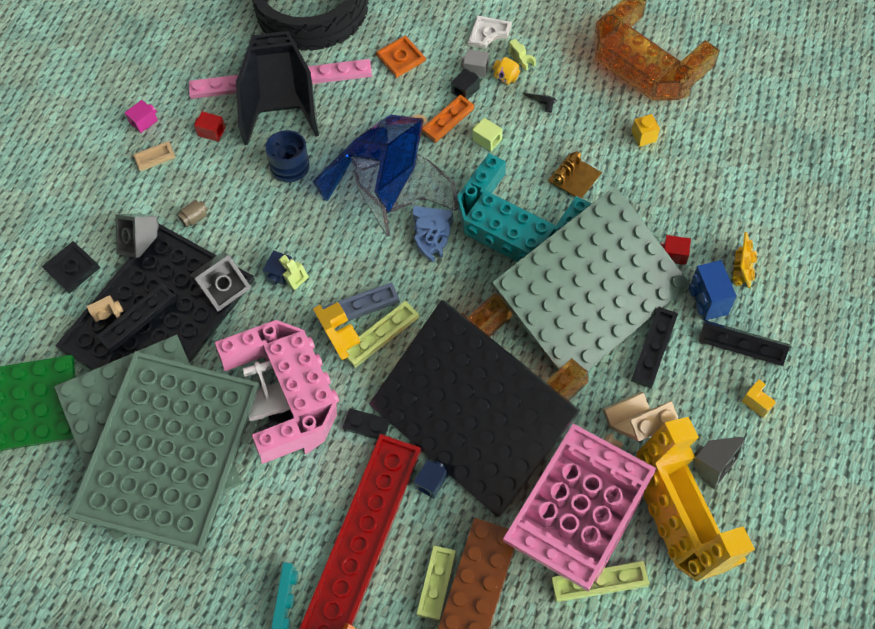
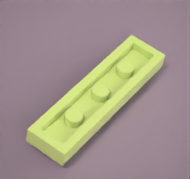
M405 300L360 335L359 339L361 342L347 350L349 357L346 359L356 368L419 318V314Z
M644 561L604 568L589 592L561 575L551 578L556 603L648 587L650 584Z

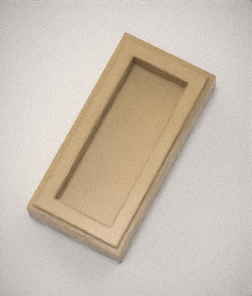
M169 141L133 154L140 172L176 158Z

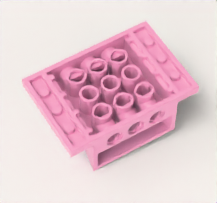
M572 424L503 538V542L589 592L593 583L597 582L636 512L656 468L583 428Z

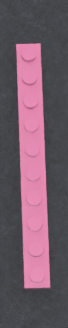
M370 59L308 66L313 84L372 77ZM238 75L189 81L190 98L236 94Z

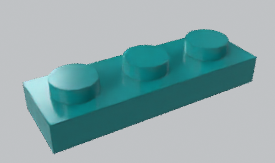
M283 562L271 629L290 628V618H287L288 610L292 609L294 604V594H291L293 585H296L298 581V571H295L296 568L292 563Z

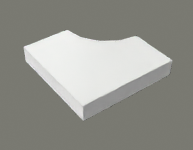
M477 15L468 46L486 49L488 44L494 40L507 39L512 22Z

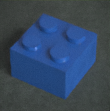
M722 260L697 266L689 285V292L692 297L695 296L698 314H702L704 321L728 315L737 295Z

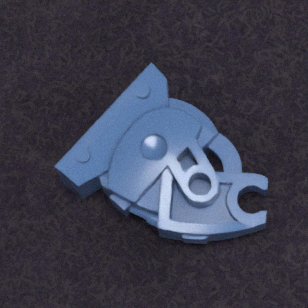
M414 206L413 219L416 232L414 238L417 249L429 261L434 262V253H438L440 258L443 257L442 249L447 244L450 236V226H452L454 221L453 211Z

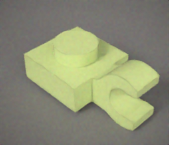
M516 39L509 41V54L518 64L522 65L524 70H528L527 63L536 66L535 57L526 55V49Z
M286 255L279 259L281 265L287 270L283 277L289 287L295 291L309 276L303 265L299 262H294L293 259L289 260Z

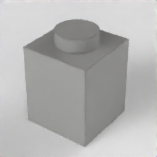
M467 49L466 56L462 57L461 67L476 73L479 77H486L489 66V52Z

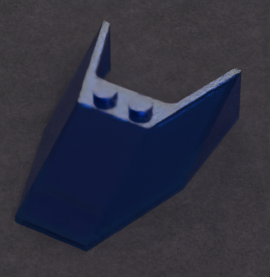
M390 114L357 137L312 181L323 199L326 201L330 199L353 158L379 161L380 165L374 193L385 212L389 213L415 168L423 120L421 118Z

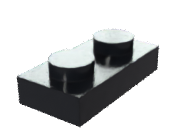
M349 408L342 428L344 431L378 439L380 434L387 435L390 419Z

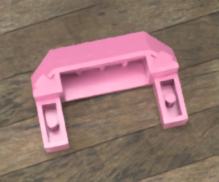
M274 320L215 342L224 371L263 357L265 361H270L294 419L252 434L253 442L262 464L302 448L304 453L307 454L326 440L337 416L336 403L339 402L336 391H331L329 384H331L329 375L321 369V366H323L319 354L315 355L313 351L315 346L311 336L307 337L303 329Z

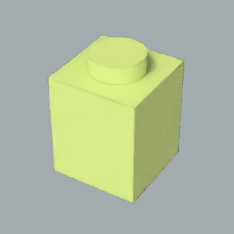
M486 118L476 123L472 129L473 141L490 152L502 140V128Z

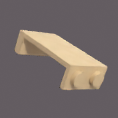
M639 392L602 409L611 430L636 441L652 436L665 422L679 419L672 401L650 409L643 392Z

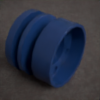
M283 130L274 133L268 138L265 150L273 177L287 183L302 179L310 168L306 141L303 136L296 131Z

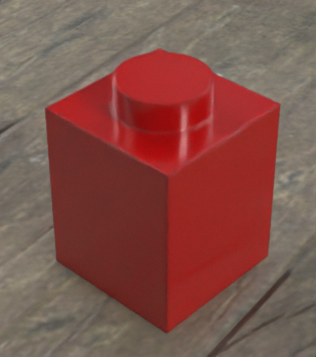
M203 111L194 122V128L199 137L217 142L226 128L221 116Z
M666 235L665 241L660 242L661 246L675 264L686 265L690 254L691 238Z

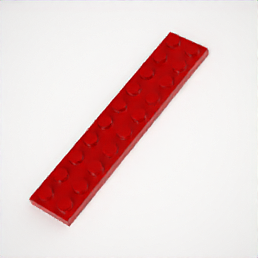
M382 434L379 435L299 629H343L346 623L353 626L422 450L420 447Z

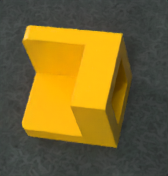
M758 379L746 393L742 403L764 418L776 402L762 392L766 384Z

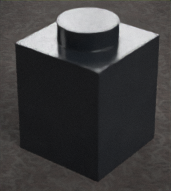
M466 68L451 82V93L457 97L462 95L467 100L480 88V77Z

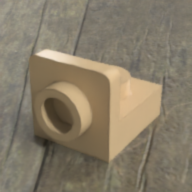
M110 295L87 306L89 313L96 322L108 318L113 313L118 319L121 313L124 312L119 301L114 302Z

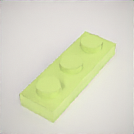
M433 546L417 616L440 621L456 550Z

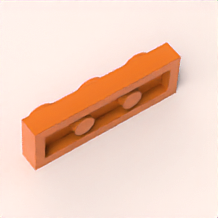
M459 95L422 128V133L437 143L474 110V104L462 95Z

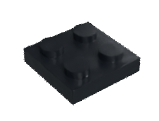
M74 241L42 266L69 294L100 269L98 263Z

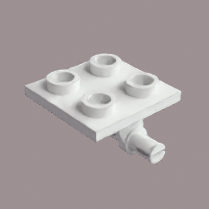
M270 361L256 362L253 366L243 368L245 377L258 373L262 388L258 390L249 416L250 421L263 419L267 416L290 410L280 384L275 383L267 386L263 371L273 369Z

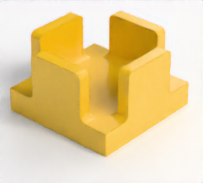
M339 302L326 309H322L321 305L313 308L341 359L344 360L349 357L347 350L361 341L352 324L335 331L336 327L348 321Z

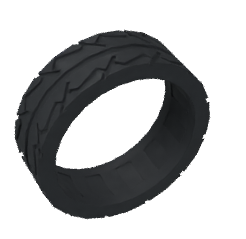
M252 0L257 21L265 34L289 31L298 49L305 51L308 49L313 51L324 49V47L329 48L337 45L336 43H341L348 39L350 35H353L359 29V26H362L366 18L365 15L368 13L367 4H369V0H345L335 9L321 15L293 17L273 9L267 4L269 0Z

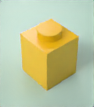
M649 114L634 119L631 133L638 146L641 147L657 141L660 127L653 115Z

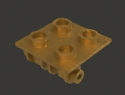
M575 151L567 156L549 178L548 182L574 197L583 198L602 172L581 161V153Z

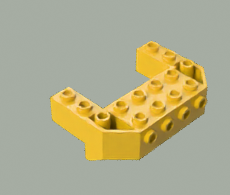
M689 417L665 422L636 452V458L656 468L643 493V497L648 505V511L658 527V533L667 546L670 558L678 569L695 581H700L722 574L747 561L745 556L754 551L755 548L744 526L723 533L720 532L688 467V464L696 458L690 446L699 437Z

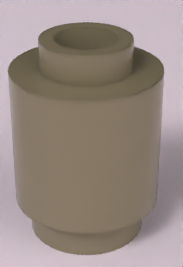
M194 200L182 208L177 216L185 227L193 226L207 216L206 211L208 209L202 201Z

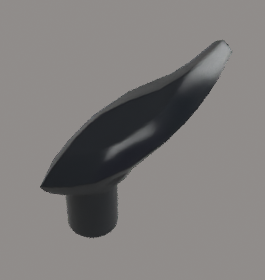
M523 93V95L546 104L545 112L552 113L553 104L557 102L554 97Z

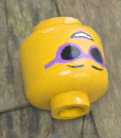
M503 57L501 61L497 59L492 68L495 71L494 78L506 85H509L511 82L514 84L521 72L519 64L508 57Z

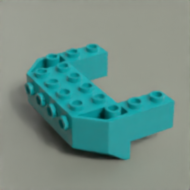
M488 153L457 195L458 214L464 235L516 262L592 204L576 196L557 225H554L492 194L505 176L506 161Z

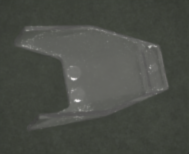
M382 144L351 155L357 188L387 237L391 236L387 214L396 212L400 208L414 205L422 200H428L454 211L459 210L455 181L427 158L388 144Z

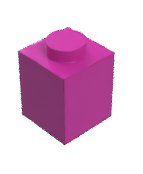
M140 100L125 112L129 123L140 133L158 121L156 109L151 104H146L143 100Z

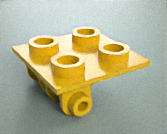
M744 232L743 247H738L735 252L732 281L737 286L746 283L748 288H750L751 281L755 280L753 263L757 262V252L753 251V241L749 240L747 232Z

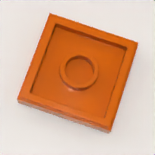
M406 35L376 51V56L396 78L426 61V57Z

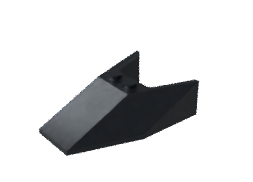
M283 31L252 35L236 80L238 128L244 145L249 144L260 113L294 108L302 110L314 135L319 136L311 72L290 32Z

